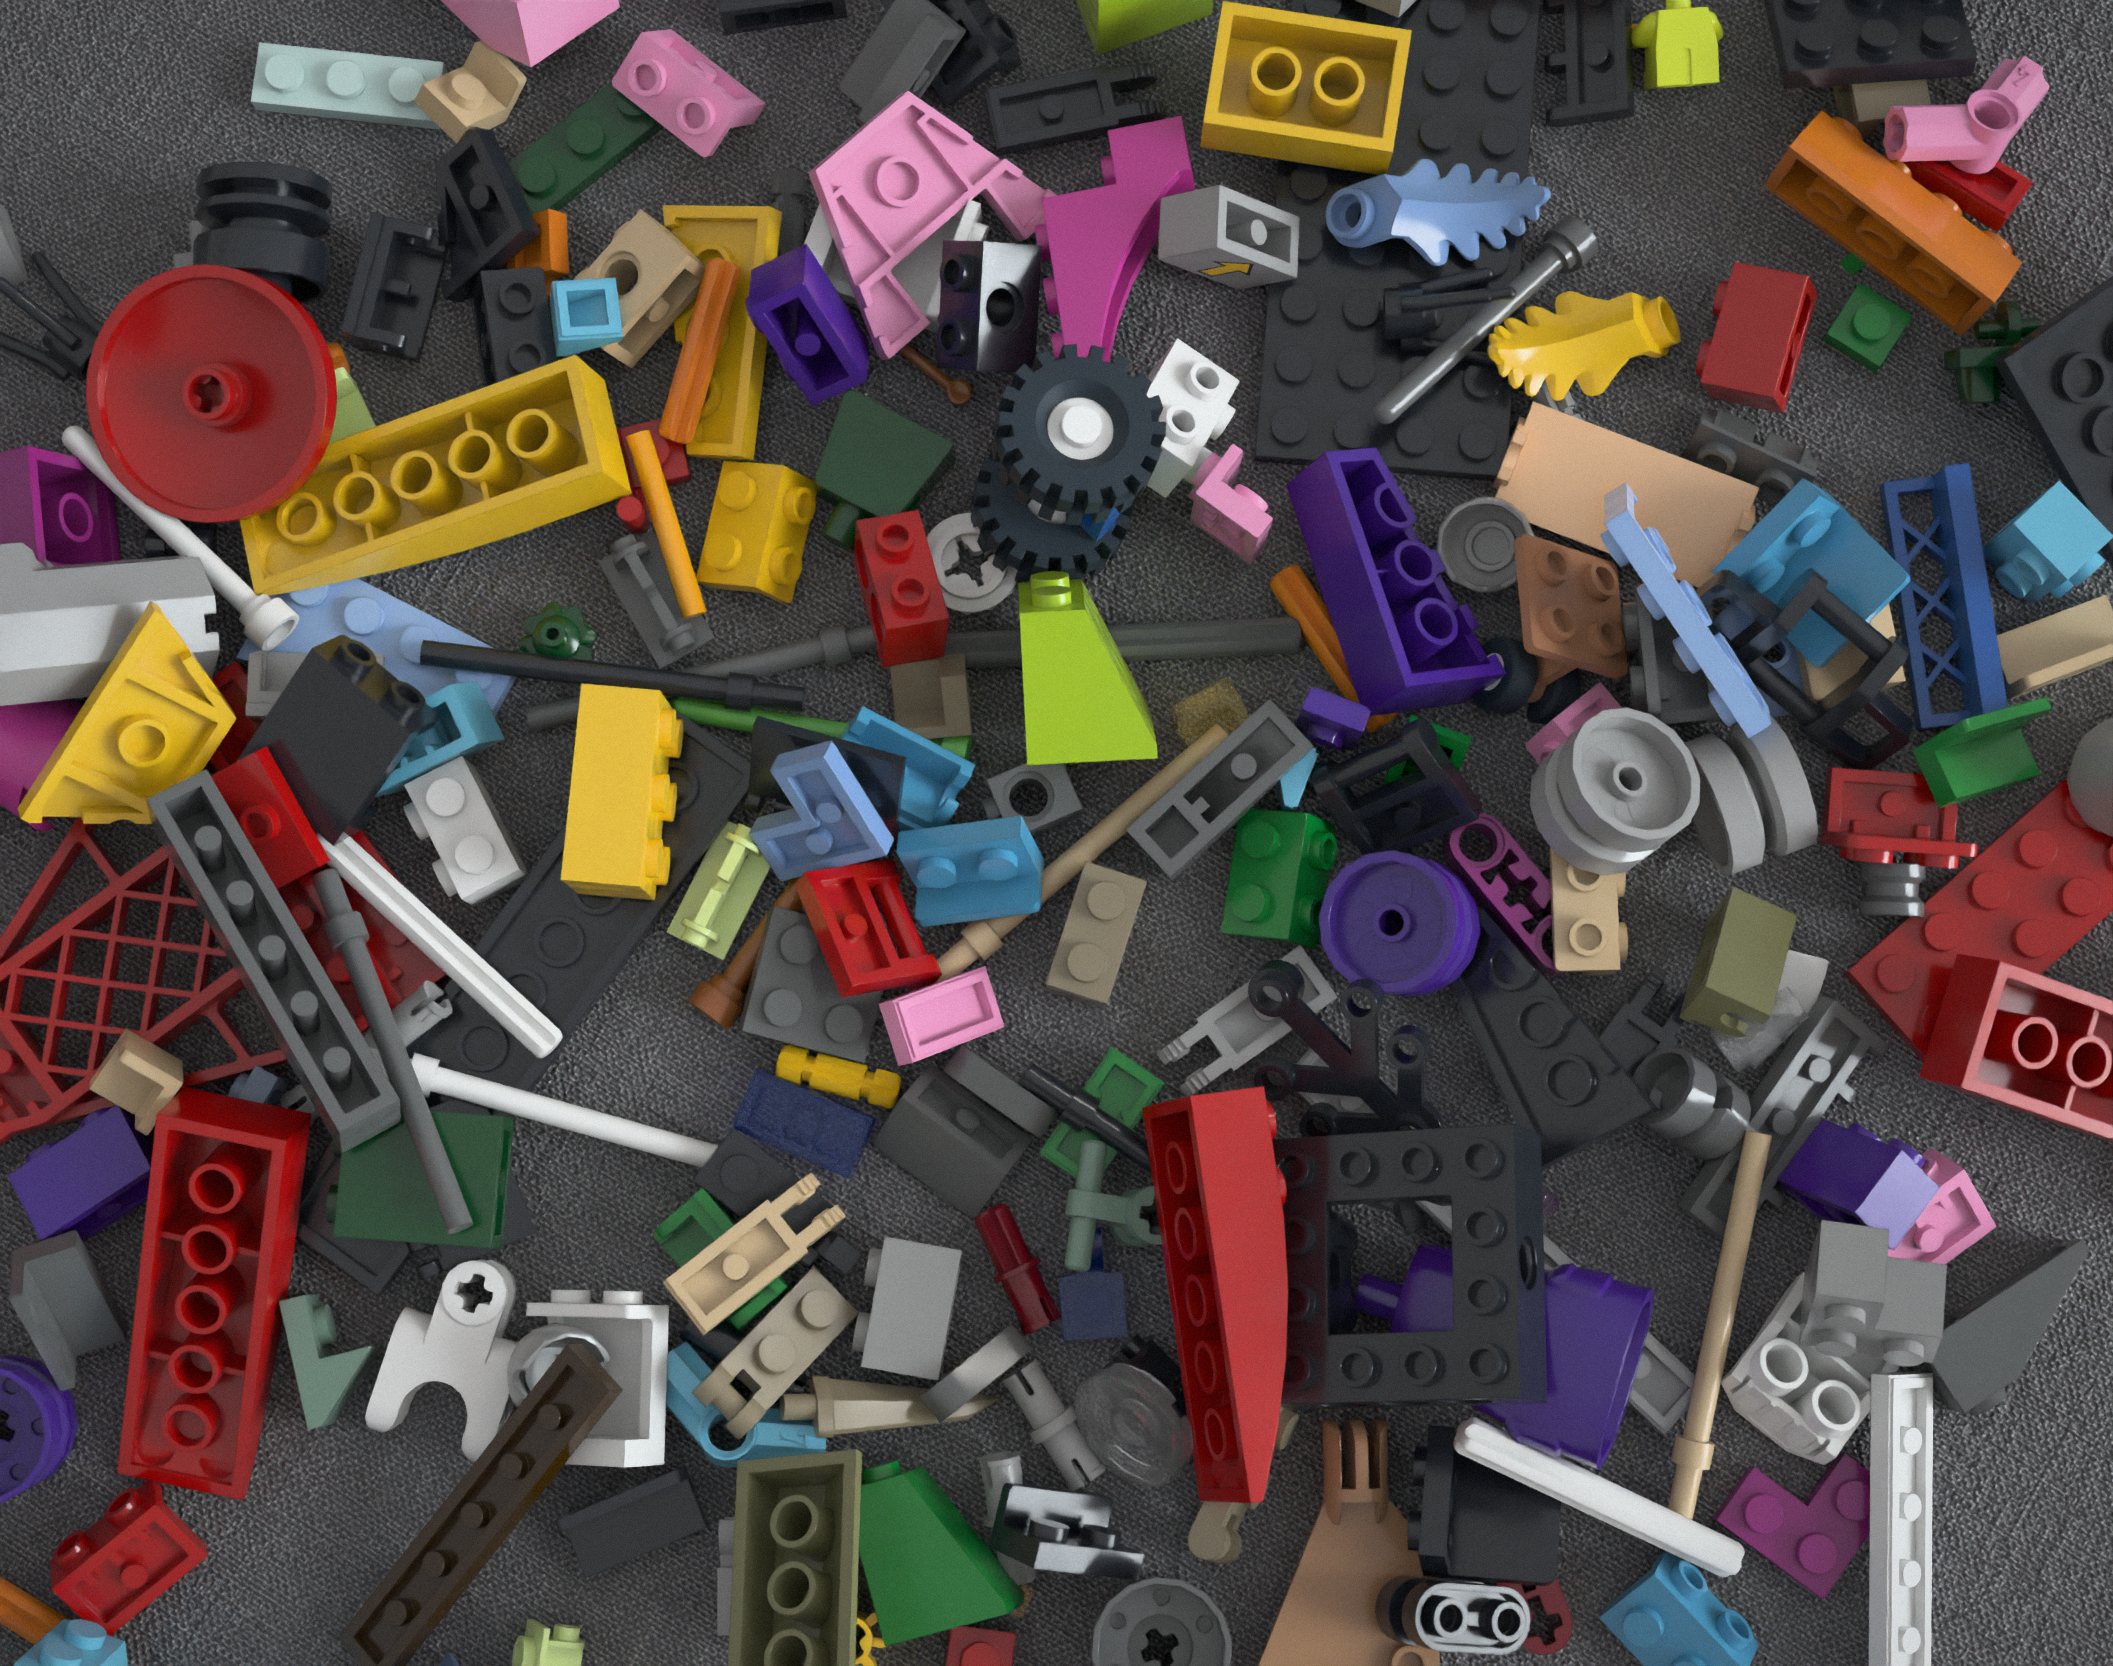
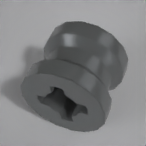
M1900 863L1860 864V877L1866 882V896L1859 902V915L1925 917V904L1918 895L1919 884L1926 878V866Z

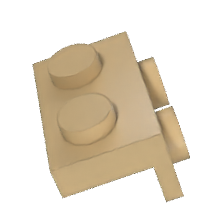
M1550 847L1554 969L1558 972L1583 971V977L1610 976L1620 970V961H1626L1628 955L1627 926L1625 922H1619L1618 897H1623L1625 894L1626 873L1599 875L1577 869L1557 855Z

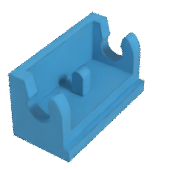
M864 706L859 709L838 737L839 739L906 757L899 827L902 831L945 826L959 806V803L954 801L956 796L970 780L976 765Z

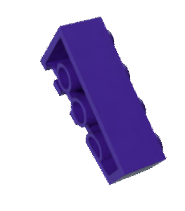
M1376 447L1324 452L1286 485L1360 704L1368 707V710L1371 711L1370 716L1463 704L1507 674L1496 654L1489 657L1486 656L1472 632L1479 627V624L1468 605L1465 604L1458 607L1440 575L1447 569L1436 550H1430L1421 543L1411 525L1417 517Z

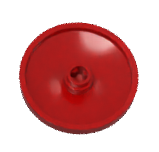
M202 264L174 268L160 273L132 290L116 306L101 328L90 356L86 379V404L92 434L101 456L111 472L130 493L146 505L174 518L193 522L223 523L246 520L261 515L279 506L304 485L320 463L329 444L336 416L337 387L333 361L324 337L310 314L290 293L276 283L249 271L221 265Z

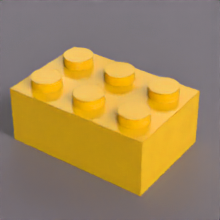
M1223 1L1200 147L1375 175L1387 174L1394 149L1412 30Z
M581 683L561 870V881L578 894L655 901L657 885H667L670 870V847H664L663 839L661 838L663 821L673 822L675 816L676 783H670L668 769L670 757L680 758L683 720L676 719V710L671 707L660 690Z

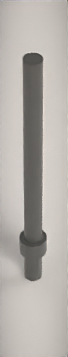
M844 624L819 630V637L678 670V672L728 678L729 672L753 674L757 678L827 661L828 667L853 661L852 654L877 648L870 624L848 630L845 629ZM580 694L526 707L525 713L530 731L534 732L576 722ZM664 695L666 699L675 698L673 696Z
M337 869L323 870L315 874L312 880L328 919L324 924V930L333 952H340L389 1081L400 1099L401 1112L448 1234L463 1231L471 1227L473 1221L365 944L370 939L361 913L352 910Z

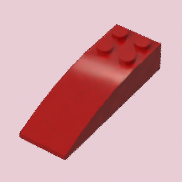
M1957 954L1919 1078L2113 1143V1001L2003 961Z
M1264 1086L1193 1095L1142 1107L1200 1501L1233 1503L1264 1501L1278 1431L1287 1348L1288 1275L1285 1224L1282 1208L1286 1201L1287 1190L1283 1173L1276 1167L1272 1142L1276 1134V1116L1272 1105L1266 1101Z
M184 1087L156 1114L117 1474L149 1481L154 1480L159 1483L243 1500L247 1495L283 1322L279 1301L287 1299L297 1234L311 1113Z

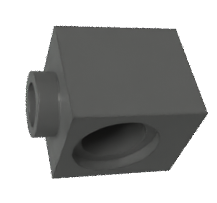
M1025 763L986 780L990 797L980 800L987 820L1022 816L1010 804L1013 793L1018 788L1027 785L1041 789L1047 797V804L1043 811L1035 816H1022L1032 837L1082 817L1083 808L1063 763L1027 765Z

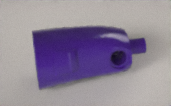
M1420 1244L1411 1261L1403 1285L1365 1273L1358 1285L1354 1302H1358V1312L1391 1322L1389 1333L1454 1330L1452 1250L1430 1244ZM1574 1263L1562 1264L1554 1267L1552 1270L1544 1269L1547 1403L1469 1406L1503 1423L1505 1430L1517 1443H1525L1533 1449L1555 1458L1564 1455L1595 1469H1600L1612 1448L1633 1387L1652 1316L1654 1289L1614 1280L1610 1273L1576 1267Z

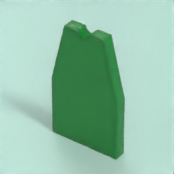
M1851 252L1839 264L1850 276H1853L1864 266L1865 262Z

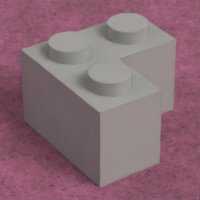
M1821 1220L1804 1272L1799 1344L1814 1346L1818 1352L1834 1357L1851 1356L1857 1352L1883 1356L1886 1362L1898 1366H1916L1923 1362L1933 1363L1943 1339L1947 1265L1888 1257L1889 1229Z

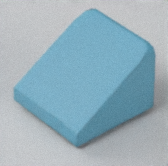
M616 278L552 281L550 310L556 356H570L622 341L623 334Z
M1312 748L1276 783L1280 811H1296L1318 755L1315 752V748Z

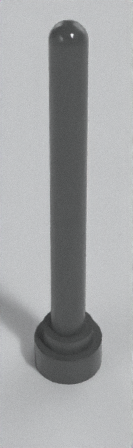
M1567 215L1562 217L1544 234V243L1540 247L1541 254L1505 286L1513 287L1516 290L1514 299L1494 301L1482 306L1375 403L1373 416L1376 421L1381 424H1389L1397 419L1494 331L1495 326H1499L1557 272L1564 274L1568 271H1578L1598 252V242L1591 229L1574 216Z

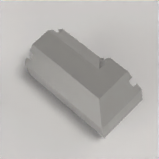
M22 542L0 544V706L89 697L150 601L160 606L212 680L220 651L218 632L206 633L204 615L217 614L216 600L200 557L169 556L54 566L46 559H44L43 564L37 561L33 550Z

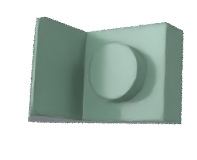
M318 1294L302 1295L279 1301L307 1429L311 1430L332 1425L338 1419L377 1357L382 1345L368 1346L332 1356L329 1344L337 1341V1330L329 1305H320Z

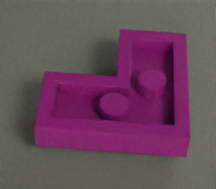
M1839 1452L1807 1499L1802 1503L1758 1469L1748 1466L1712 1519L1814 1595L1824 1600L1870 1534V1471L1847 1454Z

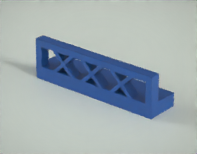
M1970 464L1944 466L1934 476L1883 482L1879 486L1889 555L1910 575L1909 564L1922 549L1941 563L1944 578L1934 593L1930 595L1914 583L1910 575V582L1896 595L1903 643L1910 649L1906 665L1917 731L1949 728L1964 719L2008 708ZM1930 493L1934 519L1923 534L1901 518L1898 496ZM1935 530L1937 533L1938 546L1931 540H1929V538ZM1905 537L1914 543L1913 547L1910 549L1908 553L1906 550ZM1945 591L1948 607L1938 601ZM1914 598L1924 605L1918 614H1916ZM1930 611H1933L1949 623L1952 629L1953 642L1941 657L1920 640L1918 626ZM1954 653L1956 654L1958 669L1948 663ZM1924 660L1934 666L1927 676ZM1940 672L1961 687L1964 711L1932 714L1928 688Z

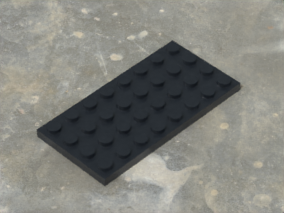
M1291 0V12L1412 30L1394 149L1387 170L1388 175L1400 176L1419 159H1429L1436 164L1441 178H1445L1453 166L1458 163H1464L1469 167L1473 183L1477 182L1484 170L1488 168L1498 171V183L1509 172H1516L1519 175L1520 184L1528 176L1540 0H1416L1399 18L1355 0ZM1278 159L1274 207L1300 217L1298 270L1296 279L1268 284L1254 461L1309 466L1327 451L1376 447L1391 473L1494 481L1508 448L1512 386L1509 385L1508 375L1502 377L1497 367L1460 360L1392 423L1381 424L1374 418L1373 407L1375 403L1430 354V352L1426 351L1401 352L1400 338L1385 339L1383 289L1398 288V283L1422 282L1482 268H1491L1494 275L1490 280L1435 294L1503 288L1521 272L1523 234L1515 236L1507 229H1504L1506 245L1501 249H1494L1480 235L1479 257L1472 261L1466 260L1453 245H1450L1447 261L1441 266L1431 265L1408 242L1401 238H1391L1363 248L1348 247L1338 242L1327 227L1325 215L1328 202L1340 189L1379 175ZM1486 303L1436 309V331H1424V337L1445 341ZM1518 309L1514 311L1508 318L1517 319ZM1503 321L1499 326H1503L1506 329ZM1489 335L1475 348L1488 351L1490 345Z

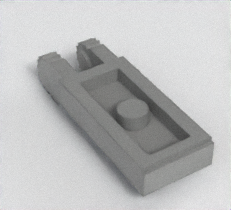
M1301 945L1279 959L1293 964L1301 972L1305 981L1302 1000L1314 1013H1317L1337 998L1335 992ZM1249 982L1196 1018L1197 1024L1157 1053L1164 1065L1170 1062L1175 1063L1188 1054L1191 1047L1205 1037L1209 1039L1219 1053L1220 1058L1206 1068H1199L1185 1079V1083L1180 1088L1187 1097L1197 1093L1230 1069L1233 1073L1293 1030L1281 1017H1269L1255 1009L1248 995ZM1272 986L1263 987L1268 997L1278 1002L1282 1001L1281 994L1276 988Z

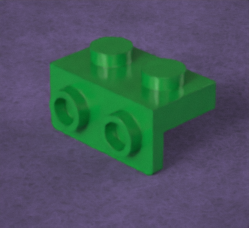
M1250 809L1239 819L1221 933L1231 937L1287 942L1297 946L1301 945L1302 948L1316 949L1320 933L1319 914L1326 893L1328 873L1333 867L1337 856L1334 824L1309 813Z

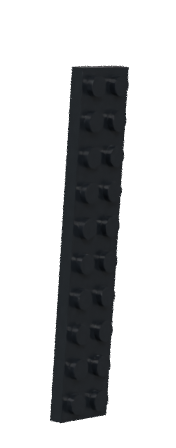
M676 710V719L683 720L682 750L680 758L670 757L668 769L670 783H676L677 785L676 810L673 822L663 821L661 838L663 839V846L670 847V870L667 885H657L655 901L578 894L561 881L566 832L565 824L473 950L560 1029L563 1038L549 1055L542 1059L537 1058L451 979L443 990L444 994L436 999L435 1002L439 1004L444 999H449L452 1013L448 1017L442 1018L406 1047L409 1058L413 1059L414 1053L440 1060L439 1067L532 1092L700 863L725 825L733 818L748 797L751 763ZM431 1091L429 1098L425 1097L429 1108L454 1099L453 1097ZM488 1108L490 1115L514 1117L513 1114ZM332 1140L303 1179L296 1235L374 1293L383 1295L414 1252L409 1253L405 1242L333 1237L334 1223L327 1222L326 1202L331 1184L339 1183L341 1158L334 1157Z

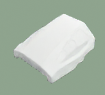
M1803 1272L1796 1277L1785 1291L1753 1342L1734 1367L1723 1377L1721 1385L1734 1410L1786 1452L1825 1465L1837 1457L1850 1436L1871 1411V1373L1897 1372L1900 1366L1886 1362L1883 1356L1855 1352L1851 1356L1834 1357L1818 1352L1814 1346L1800 1345Z

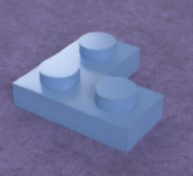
M832 740L778 754L770 772L794 808L757 817L749 834L780 882L801 877L807 871L842 867L887 856L894 838Z

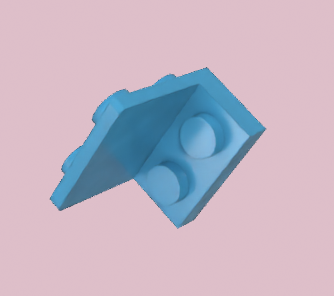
M1804 478L1711 571L1715 575L1721 570H1730L1774 604H1777L1778 600L1792 583L1806 570L1813 568L1828 581L1826 588L1868 623L1910 582V575L1827 491ZM1811 609L1807 611L1786 636L1813 666L1818 668L1825 667L1850 642Z

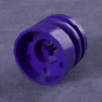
M15 1354L0 1356V1414L4 1412L9 1414L6 1425L15 1430V1433L0 1438V1503L15 1497L54 1474L72 1451L78 1428L75 1399L70 1390L61 1392L48 1368L40 1360Z

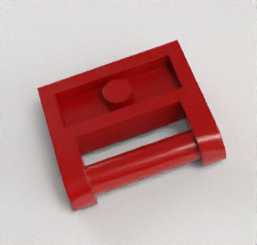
M880 860L807 871L795 883L841 998L905 986L909 990H915L934 983L942 976L935 955L926 953L898 887L902 878L894 860ZM873 895H875V897H876V899H877V902H878L879 907H880V909H881V911H882V914H883L884 919H885V921H886V923H887V926H888V928H889V930H890V933H891L892 938H893V940H894V942H895V945H896V947H897V949H898V952H899V954H900L901 959H899V957H898V955H897V952H896L895 947H894V945H893V943H892V940H891V938H890V936H889V933H888L887 928H886V926H885V924H884V921H883V919H882V917H881V914H880L879 909H878V907H877V905H876V902H875V900H874V898H873Z

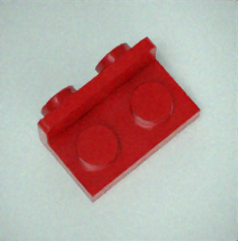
M148 1480L137 1490L131 1487L121 1492L108 1505L103 1518L85 1532L77 1530L71 1533L57 1546L50 1562L51 1590L82 1620L99 1624L106 1630V1634L111 1636L208 1556L207 1545L163 1502L162 1487L154 1480Z

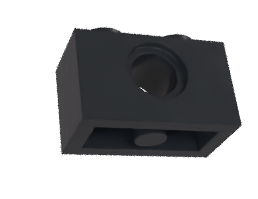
M943 240L942 263L940 266L939 326L936 335L938 346L937 368L1017 372L1024 363L1030 369L1032 368L1037 346L1042 246L987 241Z

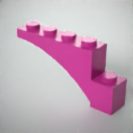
M1182 116L1108 130L1111 155L1100 157L1105 186L1042 198L1046 223L1035 225L1037 245L1042 246V263L1052 261L1054 277L1043 279V286L1050 317L1060 315L1062 332L1051 334L1055 359L1059 357L1062 345L1077 344L1078 357H1087L1091 345L1105 348L1102 360L1110 363L1117 326L1129 292L1150 251L1158 241L1161 198L1196 190Z

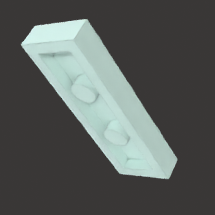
M259 42L251 103L256 110L440 130V127L414 101L422 84L446 74L448 70L444 62Z

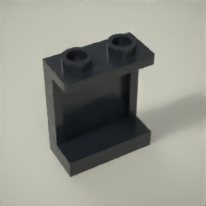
M339 635L311 648L237 761L267 746L311 827L332 846H335L367 826L377 811L370 803L416 737L433 728L439 719V715L426 704V700L419 690L406 682L399 681L380 665L371 649L357 640L350 639L346 635Z

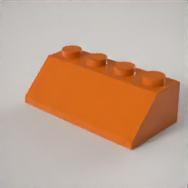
M1821 110L1790 145L1764 187L1962 337L1996 302L2023 262L2012 254L2011 246L2001 236L1988 230L1981 231L1962 217V210L1952 199L1941 193H1931L1912 179L1913 176L1910 169L1903 162L1889 160L1887 155L1879 154L1863 142L1860 131L1853 124L1840 117L1832 118Z

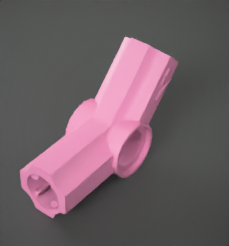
M2026 56L2015 60L2004 58L1982 88L1970 95L1966 104L1892 106L1884 119L1885 136L1883 145L1888 159L1898 160L1899 162L1949 160L1955 167L1967 173L1981 174L1990 171L1996 165L2010 140L2046 95L2050 86L2042 74L2043 67Z

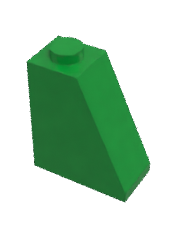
M894 1460L861 1470L863 1482L861 1483L859 1553L885 1646L1006 1615L1025 1603L1022 1590L1008 1575L1000 1562L923 1466L901 1471L899 1461Z

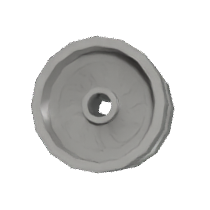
M1627 707L1603 710L1583 723L1568 737L1567 741L1556 747L1541 761L1531 779L1530 807L1540 834L1557 855L1577 869L1599 875L1624 873L1632 869L1689 825L1700 804V776L1692 753L1672 728L1653 715Z
M1771 716V725L1750 738L1746 736L1737 723L1730 727L1728 744L1713 733L1684 743L1692 753L1700 776V804L1692 818V822L1708 856L1716 868L1726 877L1761 864L1765 846L1781 857L1814 845L1817 842V817L1809 784L1787 735Z

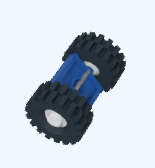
M1077 344L1062 345L1058 358L1053 359L1049 349L1037 354L1032 368L1030 369L1024 363L1014 374L1011 386H1006L994 422L992 435H995L990 456L983 461L973 491L971 504H974L970 517L973 528L979 527L980 534L977 543L983 554L992 549L995 553L992 565L1002 572L1008 565L1016 569L1017 573L1014 579L1016 582H1028L1032 574L1044 571L1066 572L1069 574V580L1082 579L1086 573H1089L1091 578L1103 571L1108 559L1112 561L1121 546L1132 520L1130 515L1135 506V495L1141 496L1148 485L1163 450L1160 447L1166 436V422L1158 421L1163 410L1159 395L1151 398L1147 396L1151 385L1149 378L1143 371L1134 379L1128 376L1127 372L1131 361L1120 354L1112 365L1102 360L1105 348L1091 345L1087 357H1078Z

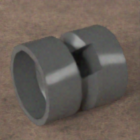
M1674 1046L1660 1048L1647 1056L1636 1068L1632 1076L1659 1109L1639 1120V1122L1659 1135L1667 1137L1673 1144L1694 1157L1709 1160L1719 1158L1728 1153L1742 1139L1749 1125L1751 1106L1745 1091L1719 1072L1711 1070L1707 1064L1684 1049Z

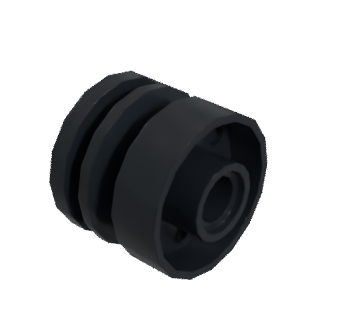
M229 162L214 164L202 169L197 176L196 193L202 200L195 207V218L201 225L212 230L198 234L195 238L192 265H221L252 272L276 283L290 293L299 303H307L323 298L328 291L329 250L325 244L313 238L326 234L331 227V217L326 211L332 203V186L328 180L311 171L267 162Z

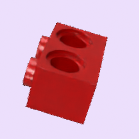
M919 510L856 520L853 563L882 668L944 657L949 616Z

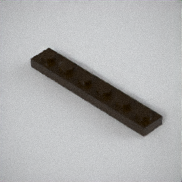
M582 1344L566 1345L339 1635L338 1639L361 1666H406L623 1391Z

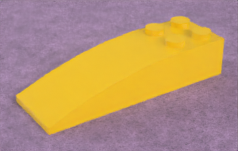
M575 354L328 444L315 471L296 493L279 506L261 515L240 520V526L254 593L259 596L262 594L273 596L383 573L456 554L529 531L628 496L632 492L605 380Z

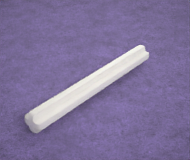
M320 834L316 835L330 859L327 864L331 868L337 869L338 874L537 1058L542 1059L557 1047L563 1038L560 1029L351 837H348L332 846Z
M1476 1417L1463 1420L1457 1429L1453 1447L1459 1454L1722 1578L1736 1575L1741 1568V1561L1745 1553L1743 1546L1721 1533L1560 1457L1555 1458L1535 1450L1525 1443H1517L1507 1432Z

